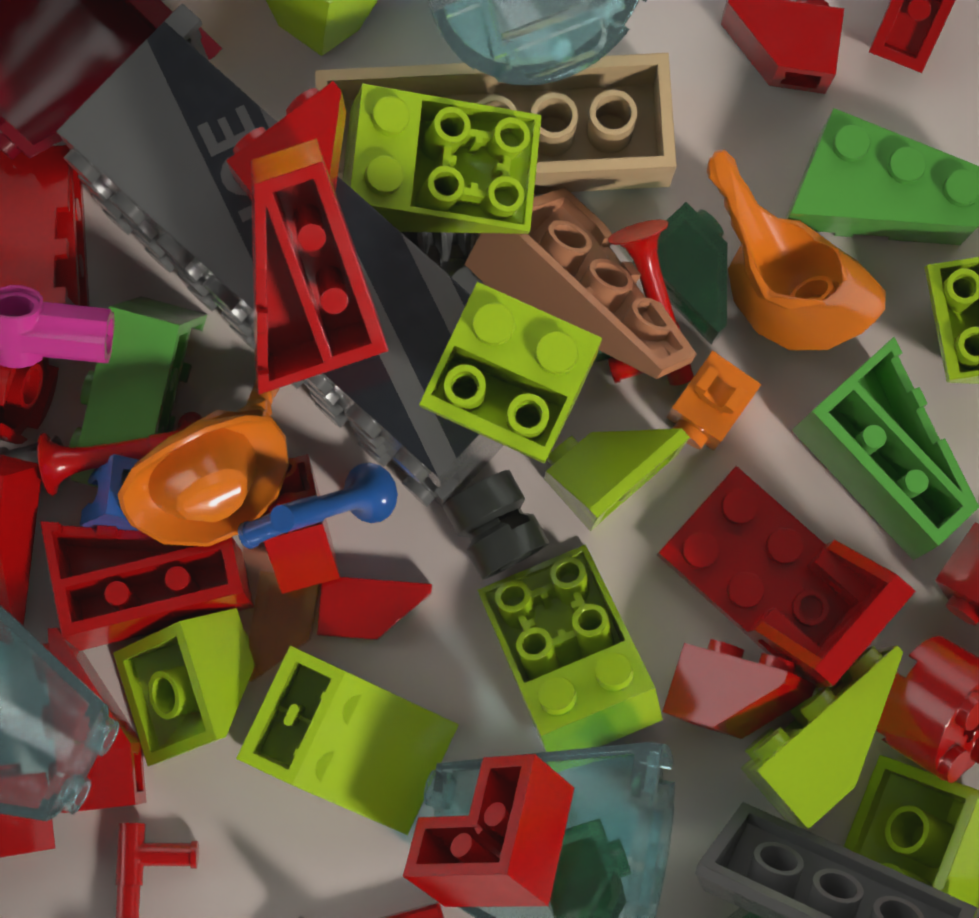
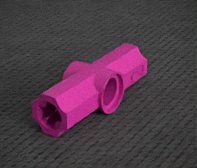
M9 285L0 288L1 366L25 368L40 362L43 357L109 363L115 330V317L111 309L43 302V297L38 291L22 285Z

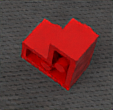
M536 754L483 757L469 815L418 817L403 877L445 907L549 906L574 787Z

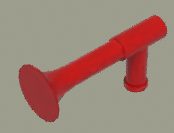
M661 219L648 220L624 227L609 236L608 242L613 245H620L626 249L633 259L635 267L641 274L640 281L645 298L660 302L680 329L679 323L675 320L657 253L659 235L667 228L669 223ZM614 357L608 358L615 384L620 383L623 379L644 374ZM688 364L666 374L670 385L678 386L690 382L694 374L691 364Z
M187 412L180 417L176 431L151 434L146 438L88 447L58 445L52 442L46 433H42L38 439L37 453L43 484L47 492L53 496L57 494L59 484L65 478L78 472L96 469L108 463L109 456L113 454L140 460L168 437L203 417L196 412Z
M118 823L115 885H117L116 918H139L140 887L143 886L144 866H190L191 869H197L199 842L145 843V823Z

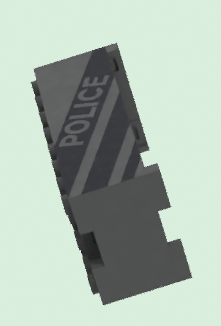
M182 3L57 130V133L70 149L63 158L79 174L77 177L92 192L90 195L104 208L102 211L127 235L134 230L133 234L146 246L145 251L169 273L176 268L178 270L177 274L188 285L187 289L210 311H213L218 306L222 310V316L230 323L229 327L248 346L255 350L252 201L235 181L226 160L234 155L233 149L235 145L246 134L259 127H264L268 130L277 121L208 60L200 40L202 36L199 28L203 25L202 21ZM337 177L335 193L378 313L389 351L292 383L291 385L298 389L304 383L311 391L309 393L310 396L316 401L315 406L339 428L348 421L355 431L354 436L359 440L358 445L379 465L385 467L391 460L407 475L401 484L423 505L428 507L435 500L443 508L442 505L460 493L504 446L419 407V403L470 298V294L341 178Z

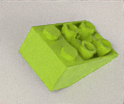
M362 83L350 110L343 181L400 232L529 234L531 230L542 115Z
M586 544L477 590L552 767L663 720L656 688Z
M290 645L236 759L294 787L408 835L459 724Z
M872 645L867 648L834 686L830 688L824 687L820 691L817 688L814 689L812 697L792 708L789 712L795 719L784 729L780 727L776 731L773 728L768 729L746 748L745 752L751 759L740 769L787 822L809 829L856 787L904 653L898 645L876 649Z

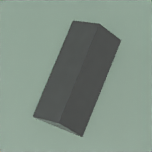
M745 802L741 803L704 854L695 872L705 891L762 918H974L977 907Z

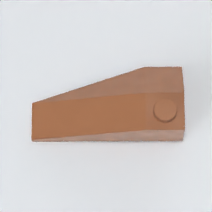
M565 187L534 197L529 234L481 233L464 265L484 285L601 337L600 351L655 379L692 363L697 355L663 305L653 299L645 298L636 283L641 274L634 264L625 261L621 263L610 248L611 244L608 242V238L612 233L605 223Z

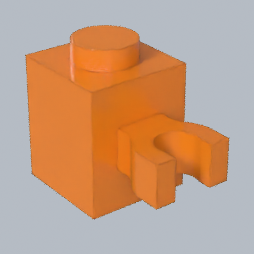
M712 351L673 405L666 418L675 423L672 429L682 428L690 437L686 442L687 444L699 450L705 444L714 451L762 384Z

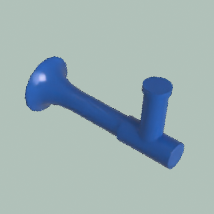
M371 462L359 464L350 470L345 479L344 489L278 505L273 508L270 514L253 521L241 523L238 527L239 539L246 548L253 549L260 543L278 535L322 522L325 518L351 511L353 515L364 522H382L392 514L396 507L398 496L396 483L391 474L381 465Z

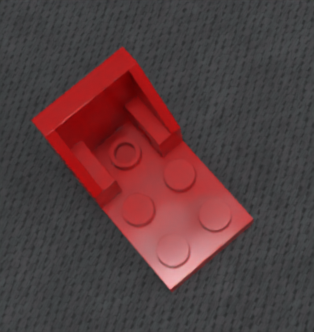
M737 466L732 469L656 554L763 651L796 663L797 666L794 674L815 684L814 689L834 686L916 592L896 573L835 539L825 544Z

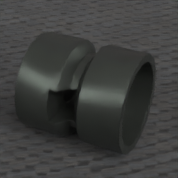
M510 470L501 471L481 480L442 505L457 535L470 538L471 543L467 548V553L482 580L511 568L549 545V541L535 515L522 512L521 506L525 501V497Z

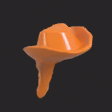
M725 149L715 151L708 161V178L718 188L720 194L724 196V207L731 217L730 225L741 242L728 267L733 301L754 330L787 350H829L862 334L875 323L885 310L886 291L856 259L800 220L777 218L761 207L741 177L735 159Z
M256 377L244 407L237 411L216 410L168 437L135 463L117 494L121 510L130 525L164 545L209 547L238 535V527L241 523L260 518L278 499L289 467L286 436L271 417V405L279 388L258 395Z

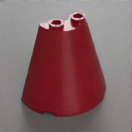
M0 0V150L11 160H14L20 153H23L28 158H32L63 141L57 130L173 12L161 0ZM200 27L199 31L202 36L200 40L208 60H210L223 48Z

